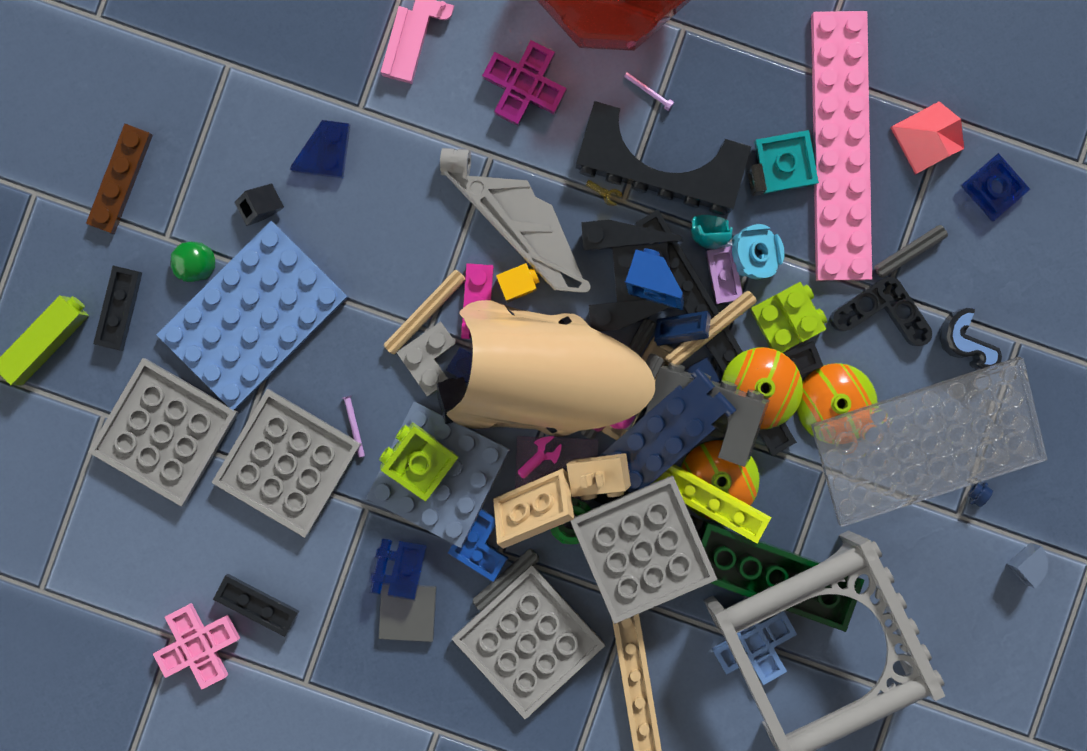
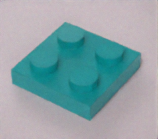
M809 130L761 138L754 141L761 181L763 178L765 185L762 184L763 194L808 187L819 183Z

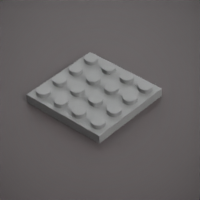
M142 358L88 453L182 507L185 506L239 412L229 408L224 403L150 360Z
M267 389L212 483L306 538L362 443L272 390Z
M673 476L576 516L570 521L614 624L717 580Z
M533 565L452 637L456 645L524 719H527L605 647V643Z

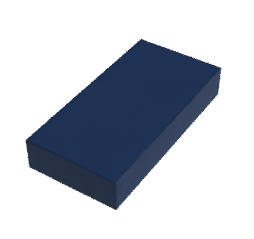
M708 311L657 319L654 341L657 346L708 339L711 315Z

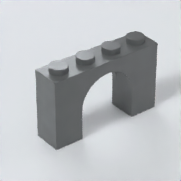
M669 363V366L664 365L660 367L655 381V392L648 404L645 415L677 386L680 385L684 389L694 380L691 376L692 373L684 371V366ZM711 380L715 385L708 392L712 398L721 392L736 409L733 414L727 417L728 428L718 458L745 467L750 460L770 400L764 399V394L758 391L748 390L744 392L738 390L737 385L724 380L718 383Z

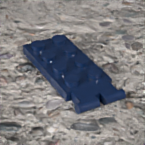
M700 368L691 374L694 380L684 389L680 385L677 386L600 455L626 453L631 486L627 489L629 493L653 483L716 428L713 422L724 413L729 417L736 411L734 406L721 392L712 398L708 392L715 385Z

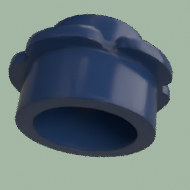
M987 482L981 485L975 483L967 494L970 497V504L982 507L992 496L993 490L988 487Z

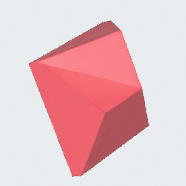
M937 102L890 127L915 175L964 149L961 118L941 102Z

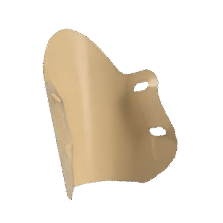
M490 300L469 303L460 311V315L464 318L472 337V368L469 384L462 401L451 411L447 412V416L461 426L472 429L493 427L536 429L547 435L562 437L577 431L601 428L629 419L645 408L653 398L655 380L647 363L623 343L591 328L578 315L570 313L545 315L512 308ZM565 317H569L572 321L567 325L558 323ZM546 427L555 428L557 432L551 433Z

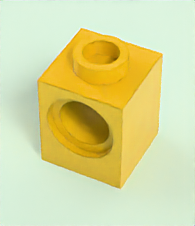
M527 263L496 275L507 303L537 291L535 284L540 283L535 269H529Z

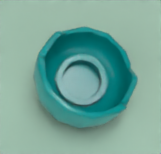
M697 215L693 217L691 235L693 240L701 247L715 250L725 247L732 239L733 227H730L729 230L727 219L712 215Z

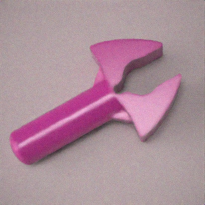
M546 436L534 441L538 446V451L518 470L521 478L525 479L544 460H552L554 464L557 462L561 452V444L553 452L544 453L545 445L554 436Z

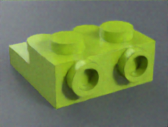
M798 282L750 308L771 349L784 352L826 330L824 324L827 323V318L820 308L815 309L811 301L814 299V294L807 284L803 286L801 282Z
M412 422L409 427L403 425L395 437L399 441L393 449L387 447L379 458V461L382 462L380 470L426 502L459 457L435 440V437Z

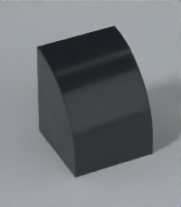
M272 183L246 190L235 201L246 226L265 220L284 208Z

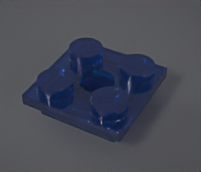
M999 153L960 185L992 222L1030 190ZM993 180H998L1002 184V192L1000 194L992 190L991 184Z

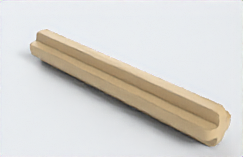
M454 270L384 343L385 349L393 355L396 354L465 282V277L458 270Z
M750 291L744 292L711 319L708 339L681 343L666 356V361L676 365L683 363L757 302L755 296Z

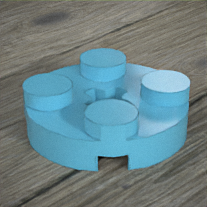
M755 224L742 229L733 237L732 256L739 275L755 280L773 276L777 272L778 266L783 263L784 246L778 234L774 235L768 230L770 227L763 224ZM755 246H757V249L762 250V255L759 258L755 255Z

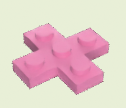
M190 603L165 616L176 641L153 653L165 678L190 666L202 690L229 675L217 653L218 650L240 639L229 615L204 626L193 604Z

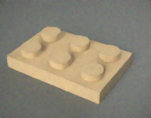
M563 468L493 498L497 544L503 549L574 519L569 477Z

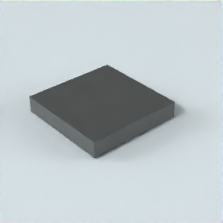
M383 583L381 588L379 639L433 642L437 586Z

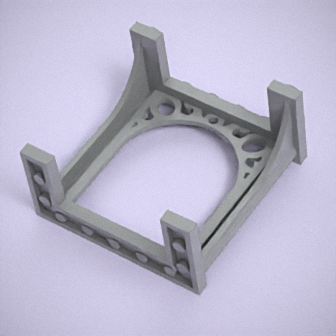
M849 530L839 535L843 545L836 553L806 571L727 609H724L714 596L704 600L715 625L723 634L764 719L762 723L776 751H816L928 696L934 701L945 697L941 688L944 686V681L936 669L933 670L929 663L932 660L931 654L924 644H920L916 636L919 634L918 627L912 618L908 619L904 611L907 608L906 602L899 592H895L892 583L895 582L893 575L887 567H883L879 559L882 557V553L875 541L871 542V540ZM866 574L869 578V586L864 593L857 594L854 588L855 581L860 575ZM848 576L847 587L844 589L840 588L838 582H845L844 578ZM875 589V597L879 599L877 604H873L870 600V596L874 593ZM838 594L858 600L873 612L884 631L887 655L879 680L862 698L785 735L737 633L815 596ZM890 619L892 624L888 627L885 626V621ZM901 643L902 645L899 647L906 653L896 654L895 645ZM896 661H900L906 675H898L894 672L893 664ZM892 678L900 684L895 685V683H892L891 686L887 687V680Z

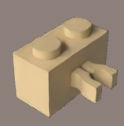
M626 453L573 459L566 464L572 497L580 496L581 500L597 498V494L607 493V497H617L624 495V491L631 486Z

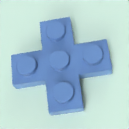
M784 611L737 633L763 685L787 672L774 648L796 636L797 633ZM726 641L712 648L726 675L739 668Z

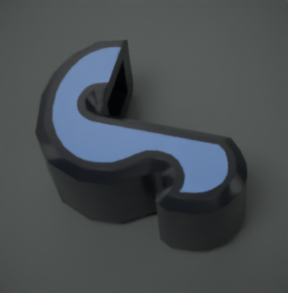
M963 308L950 313L941 327L939 339L942 348L953 357L964 358L972 356L973 359L969 365L974 369L989 370L996 368L1002 361L1000 348L965 334L975 309Z

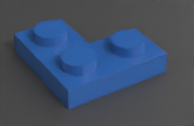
M481 509L464 546L460 548L453 544L448 554L494 582L509 557L486 544L496 527L495 517Z

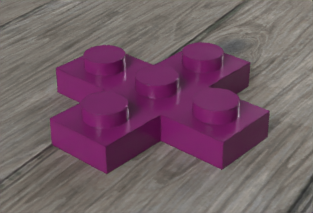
M530 40L519 64L494 52L482 77L505 89L494 111L495 115L519 126L530 103L555 114L567 88L544 77L555 56L554 51Z

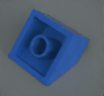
M652 249L635 250L625 281L628 293L682 310L684 305L683 292L664 257H660V253Z

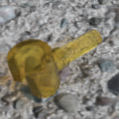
M590 180L586 183L587 187L603 196L605 203L609 206L617 205L610 200L611 193L622 197V193L617 189L609 191Z

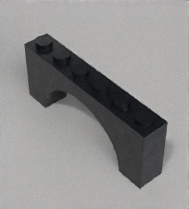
M594 101L575 169L580 170V174L592 178L595 175L606 177L605 181L615 185H621V182L632 185L631 188L639 192L646 193L647 190L658 192V197L667 200H673V197L684 200L683 204L690 207L698 208L699 205L709 207L710 212L718 215H725V212L730 213L734 209L752 146L725 139L717 155L706 165L696 170L683 173L659 171L639 161L625 145L619 128L620 108Z

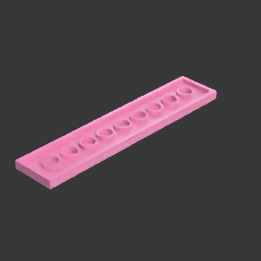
M867 11L813 12L811 15L813 149L819 181L818 184L814 185L816 281L872 280Z

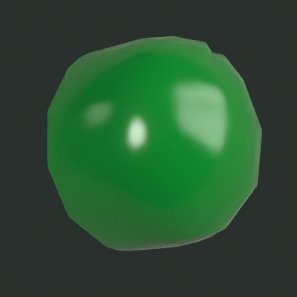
M184 242L179 244L171 253L170 267L174 276L184 282L206 280L215 269V256L211 248L203 243Z

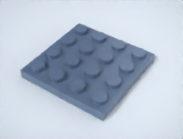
M414 401L402 426L407 425L409 427L412 422L435 437V440L457 454L459 458L426 502L381 470L366 499L462 548L511 449L455 422L445 424L443 415ZM396 438L391 446V449H393V447L399 441Z

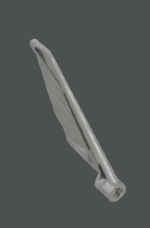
M442 148L440 156L441 175L447 176L553 290L582 293L590 291V283L583 279L553 206L535 196L528 180L469 176L471 151L468 149ZM561 272L581 282L579 288L568 287Z

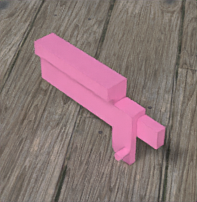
M415 0L412 11L399 6L381 69L382 76L412 84L430 17L444 21L448 20L453 14L454 5L447 4L444 1Z

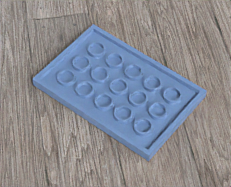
M270 221L156 335L229 408L236 410L348 296L273 221Z

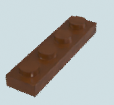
M124 123L86 224L115 235L153 137L151 133Z

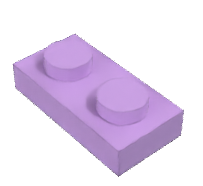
M732 246L706 251L715 305L733 302L742 295L739 273L736 270L732 256Z

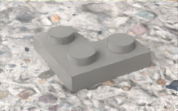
M440 321L396 352L427 397L437 391L438 382L448 379L435 359L455 346L456 342Z

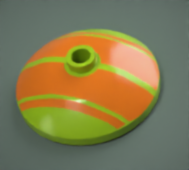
M761 347L746 350L730 361L722 375L721 381L724 380L736 384L738 390L744 392L755 390L764 394V399L770 400L760 429H769L783 424L793 416L800 405L803 394L800 372L788 356L775 349ZM763 383H767L770 387L767 393L761 391Z
M840 363L827 364L810 372L802 381L803 394L796 411L804 429L816 439L831 444L848 443L861 437L872 425L878 404L876 391L869 378L857 368ZM839 399L845 401V406L842 409L837 406Z
M724 440L704 442L687 454L680 468L750 506L752 505L759 490V472L752 457H750L745 467L718 458ZM719 477H725L726 484L722 487L717 485ZM687 505V506H688L693 512H695L697 515H699V516H701V517H703V518H705V519L714 520V519L708 517L707 515H705V514L699 512L698 510H696V509L690 507L689 505Z

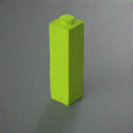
M59 295L0 357V375L10 385L23 386L89 317L83 310L85 308L84 304L74 296L70 298Z

